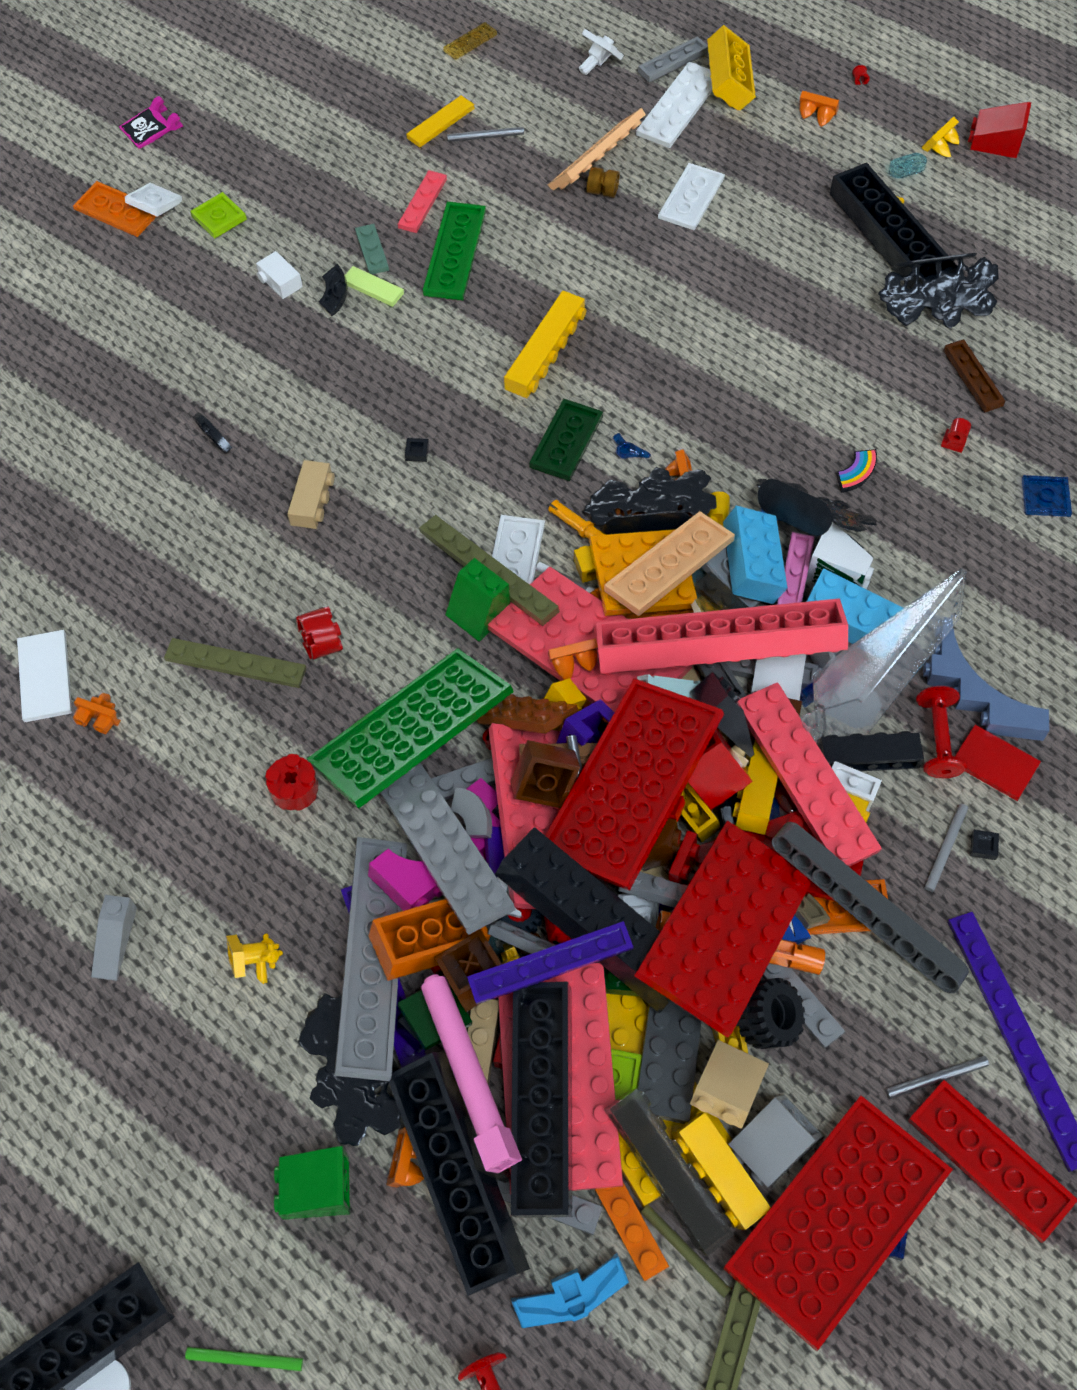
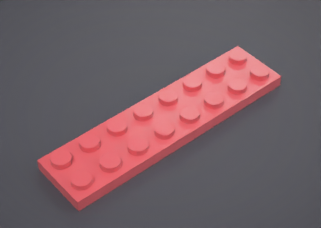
M777 682L741 698L738 703L744 710L750 732L816 840L849 867L879 853L882 849L779 683Z

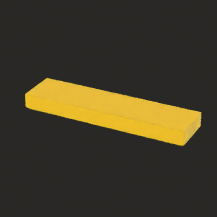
M460 95L406 134L407 139L418 147H422L474 110V104Z

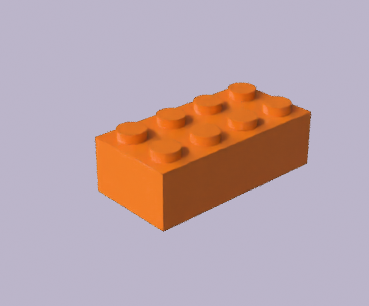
M443 899L373 919L368 936L385 976L389 981L438 966L434 957L477 931L468 935L447 900ZM487 927L479 929L483 932L487 941H489L491 935L488 934Z

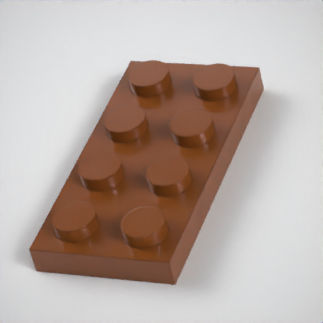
M510 694L485 715L477 719V722L491 725L492 723L503 724L511 729L546 734L563 724L566 718L579 711L577 705L567 704L565 701L553 702L549 701V699L538 700L532 699L530 696L516 697L514 694Z

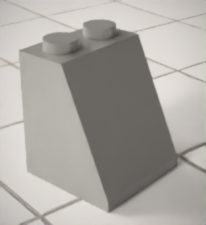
M785 1095L775 1097L728 1145L733 1149L732 1152L741 1164L746 1163L752 1170L751 1176L761 1186L765 1184L767 1187H770L807 1153L823 1135Z

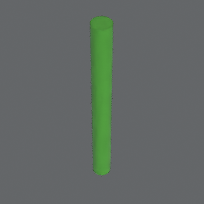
M187 1347L185 1355L186 1360L302 1371L303 1358Z

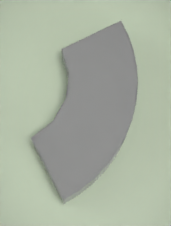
M455 788L451 810L454 814L460 815L464 819L466 832L469 837L491 838V814L482 799L467 789Z

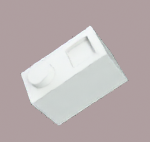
M276 251L256 263L258 279L263 284L266 282L282 299L303 287L300 274Z

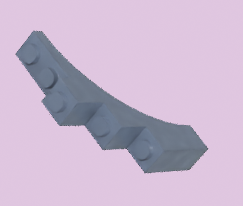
M942 615L940 622L936 623L934 627V637H938V643H935L933 654L929 662H925L923 668V676L927 677V685L949 686L957 690L960 694V699L957 701L955 709L982 712L980 725L984 726V730L993 735L1043 741L1049 732V709L1038 708L1013 700L991 687L979 677L966 661L958 646L954 634L952 616Z

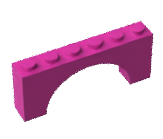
M480 778L469 786L467 790L478 795L486 808L489 809L492 827H501L500 820L492 813L493 809L498 805L497 792ZM471 838L485 859L484 838ZM388 848L369 863L368 876L403 911L429 904V901L434 897L438 898L443 895L422 861L405 859Z

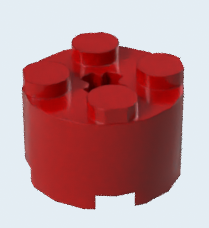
M329 606L296 617L298 632L301 631L304 641L302 644L312 660L343 650L341 640L337 637L341 635L338 623H333L331 620L333 617Z
M289 754L276 760L266 771L267 788L274 803L281 809L300 811L310 806L316 799L319 786L318 779L311 763L305 758L299 757L297 754Z

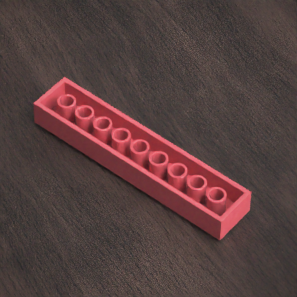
M840 598L596 622L601 674L848 650V622Z

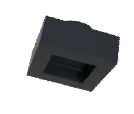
M407 438L405 461L427 462L429 439Z
M974 829L971 833L970 856L996 860L999 850V833Z

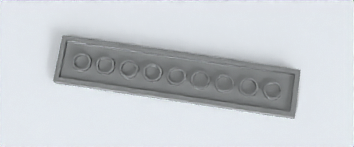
M421 763L380 792L468 935L516 910L514 903Z
M357 837L334 1076L390 1081L392 1076L398 978L387 980L368 935L373 919L403 910L368 876L369 863L388 848L393 853L406 859L407 843Z

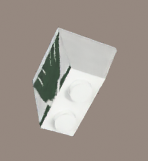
M832 522L831 527L821 536L815 548L806 580L815 583L824 568L867 590L874 568L871 567L873 557Z

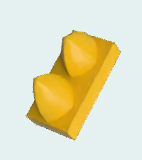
M952 117L921 148L927 152L933 149L942 156L951 157L947 142L959 144V136L954 128L959 121Z

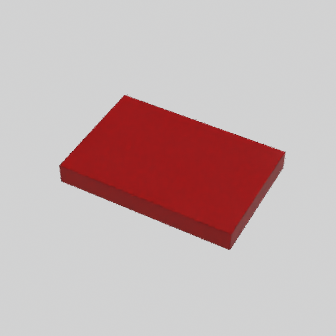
M974 725L955 755L967 760L968 767L965 772L1016 801L1020 798L1041 763L1040 760L977 725Z

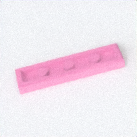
M792 532L785 564L787 589L778 598L777 605L802 602L815 536Z

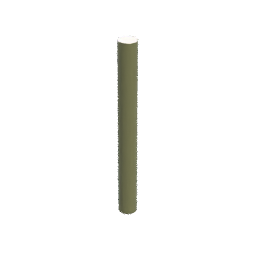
M649 1205L641 1211V1214L723 1298L732 1290Z

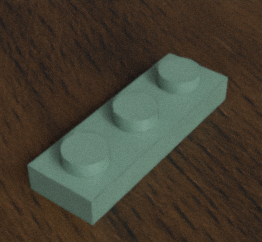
M370 224L355 228L369 274L389 271L375 225Z

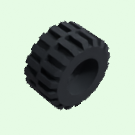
M783 978L760 980L736 1026H739V1033L741 1037H745V1042L749 1045L752 1044L754 1048L768 1049L791 1046L793 1042L798 1041L799 1035L802 1034L804 1030L802 1024H805V1018L803 1017L805 1008L802 1007L801 1002L803 1000L800 995L798 996V990L795 986L791 987L789 981H783Z

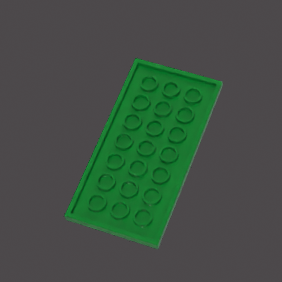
M457 648L309 756L307 761L311 763L312 767L359 809L481 716L485 715L498 703L502 702L514 692L513 688L508 682Z

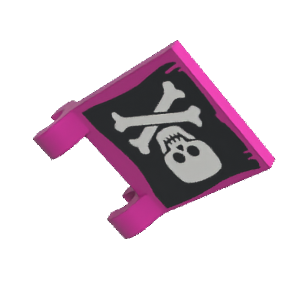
M160 96L154 98L149 108L119 126L138 149L154 142L171 130L183 127V124L179 121L180 117L176 113H172L167 121L160 114L167 110L163 104L164 100Z

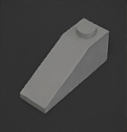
M105 895L98 918L92 978L118 980L137 910L131 898Z

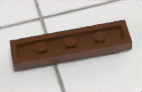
M963 339L945 345L944 353L984 413L1003 407L1005 399L966 341Z

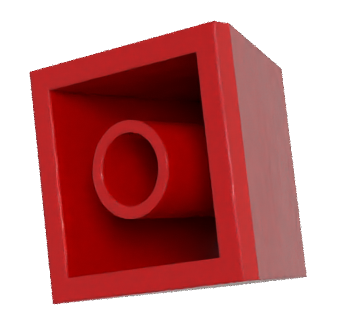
M1032 102L980 109L978 117L973 118L971 125L973 130L970 131L968 142L971 143L970 150L1017 158L1026 132Z
M718 729L713 734L688 781L710 810L724 803L726 799L753 782L746 768Z

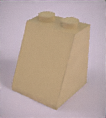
M718 1040L695 1089L690 1105L702 1112L724 1120L727 1124L742 1129L769 1063Z

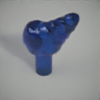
M620 433L613 436L614 441L618 445L616 454L620 458L651 457L648 451L631 442H626Z

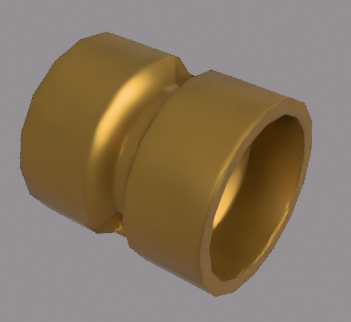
M591 167L587 182V193L599 195L602 192L603 196L615 198L620 172L613 170L604 172L602 168Z

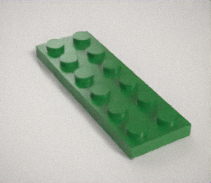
M447 201L424 283L423 296L464 300L486 215V206Z

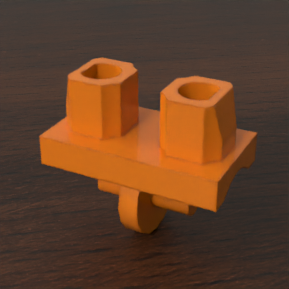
M102 693L98 698L93 696L91 702L79 697L74 701L77 710L73 719L78 725L86 727L93 717L96 719L93 724L94 729L106 735L113 725L118 726L121 721L117 719V712L114 710L115 704L111 703V697L107 693Z

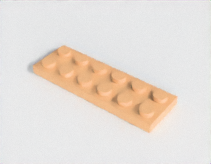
M640 108L613 127L548 184L550 189L555 190L559 187L562 190L569 183L572 184L576 181L582 172L584 173L593 166V162L600 160L606 151L611 150L617 145L616 142L624 139L629 135L631 129H635L642 123L640 119L646 115L643 109Z
M699 511L604 585V591L640 616L734 541L735 534Z

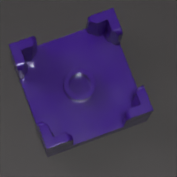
M601 699L565 719L556 744L567 743L566 737L576 735L577 742L581 746L586 743H598L602 736V733L598 730L602 718L604 717L610 722L615 712Z

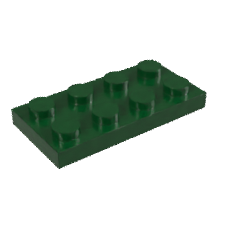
M563 398L529 462V467L570 481L603 418V411Z

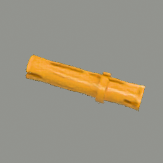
M554 500L551 503L555 506L554 508L549 506L548 511L550 513H553L577 530L582 538L586 537L590 540V536L606 535L595 528L591 521H585L558 500Z

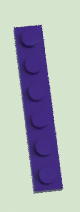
M623 921L473 974L467 978L476 1005L632 950L633 945Z

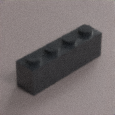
M902 731L898 734L879 732L874 735L856 733L850 736L839 737L838 735H828L822 737L819 744V749L831 768L836 761L858 771L920 769L924 761L920 734L911 733L910 731Z

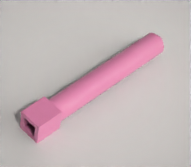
M438 974L431 975L424 980L421 986L422 993L477 1134L474 1142L484 1168L489 1172L500 1173L522 1161L521 1155L510 1128L505 1127L448 981L444 976H439Z

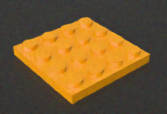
M675 530L590 536L589 543L605 616L635 614L604 591V585ZM692 575L644 613L692 609L691 604L697 599Z

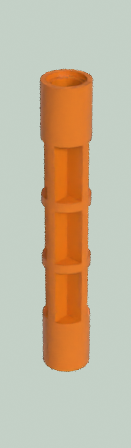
M660 911L656 923V928L659 931L663 928L671 912ZM781 939L769 963L819 975L825 962V950L805 944L797 945L796 942Z

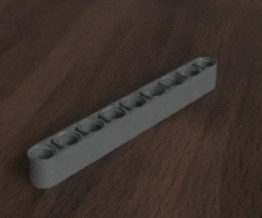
M787 822L782 826L772 839V846L776 852L941 990L947 993H956L969 973L967 965L801 826L794 822Z

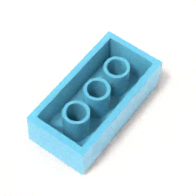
M736 505L723 521V527L735 534L734 541L726 547L732 594L774 604L787 589L776 516Z
M823 568L806 602L840 598L848 622V642L884 659L893 646L909 610Z

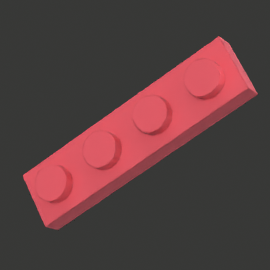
M428 170L398 223L399 229L414 233L418 232L444 186L447 175Z

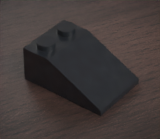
M712 672L691 693L697 701L723 710L724 716L718 728L746 752L748 756L752 757L754 750L744 710L738 703L741 698L732 689L733 686L724 676L719 678Z

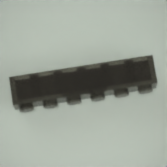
M630 1089L604 1108V1111L700 1255L709 1256L734 1236L730 1229L732 1224L729 1218L722 1211L719 1213L713 1204L715 1198L709 1189L703 1188L697 1180L699 1174L692 1164H687L681 1156L683 1150L675 1139L671 1140L665 1132L667 1126L659 1115H654L649 1108L651 1103L643 1091L639 1092L637 1089Z

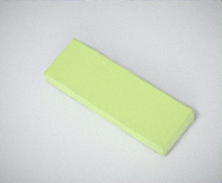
M354 266L345 274L349 287L392 307L404 294V289Z

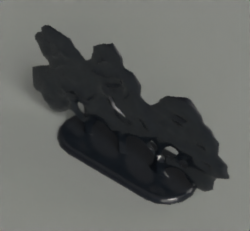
M977 253L895 264L894 267H911V273L906 277H902L896 272L888 273L885 277V287L878 292L881 301L886 302L887 311L892 316L897 317L898 321L905 326L916 321L925 307H930L933 317L937 320H943V324L947 328H952L961 321L963 309L972 312L974 316H988L993 312L997 300L988 291V288L999 279L998 265L992 264L985 257L980 258L971 267L963 263L964 259L973 258ZM958 261L955 273L942 270L941 263ZM935 264L936 276L932 279L923 278L919 274L921 265ZM963 270L968 272L967 277L964 276ZM913 277H916L914 286L908 289L907 284L909 280L911 281ZM919 278L923 281L922 284L918 283ZM905 280L904 285L901 286L900 282Z
M656 466L650 472L649 477H644L639 481V488L636 490L629 489L623 482L608 480L602 485L601 489L591 495V503L585 505L583 512L591 515V522L596 526L604 524L603 531L606 535L675 530L691 518L685 512L696 515L700 511L706 515L710 509H715L717 506L716 496L702 491L711 480V477L704 470L698 469L685 472L682 476L673 480L669 475V471ZM682 505V510L678 511V506ZM620 508L624 511L625 516H622V514L617 515L614 509ZM632 509V512L627 514V511ZM611 512L613 517H609L608 513ZM636 512H646V514L632 515Z
M758 479L759 483L756 484L757 488H759L758 502L763 511L767 514L775 515L777 519L811 535L819 536L825 534L831 527L832 521L843 529L856 532L867 530L862 524L877 525V521L874 518L862 513L846 510L850 507L844 501L814 497L808 494V491L800 484L787 483L776 479Z
M324 993L317 1001V1008L308 1012L305 1027L301 1031L298 1040L299 1045L309 1054L321 1055L327 1059L326 1066L318 1070L315 1079L317 1085L312 1089L309 1098L322 1109L327 1106H337L338 1110L333 1126L338 1142L343 1145L358 1146L366 1135L367 1127L373 1128L384 1136L400 1128L401 1123L399 1119L401 1114L395 1098L387 1093L388 1081L334 1076L342 995L333 998ZM394 1057L392 1061V1072L399 1069L394 1060ZM381 1086V1092L375 1094L374 1090Z

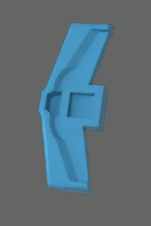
M616 1253L583 1280L576 1268L551 1279L555 1292L518 1298L513 1297L511 1302L522 1328L566 1321L575 1322L587 1317L592 1310L628 1284L629 1280L620 1257Z

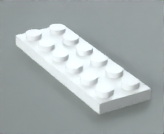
M688 62L638 127L636 135L670 148L711 94L712 81L710 69Z

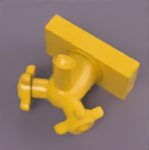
M267 933L263 935L261 942L249 944L240 943L237 934L226 936L228 961L234 977H245V965L256 964L257 979L262 984L268 983L266 962L269 963V968H275V963L278 961L279 956L283 954L281 950H275L279 948V944L274 943Z

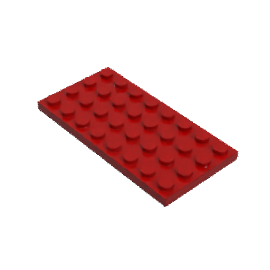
M634 678L545 836L593 876L630 891L723 718V710Z
M727 820L634 976L728 1038L735 1029L812 881L779 853Z
M860 1095L723 1269L817 1352L953 1169Z

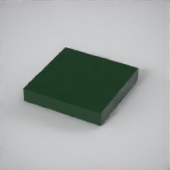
M450 987L464 1025L468 1028L472 1025L473 1021ZM422 990L398 1002V1008L425 1051L441 1042Z

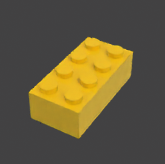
M723 25L707 39L712 92L716 97L723 99L729 107L741 110L756 98L750 45Z

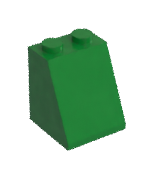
M473 558L458 572L445 616L480 642L491 632L488 630V624L510 604L509 584L476 558Z
M343 1146L279 1157V1166L274 1168L275 1184L279 1183V1195L274 1196L275 1213L279 1212L282 1220L350 1214L349 1156Z

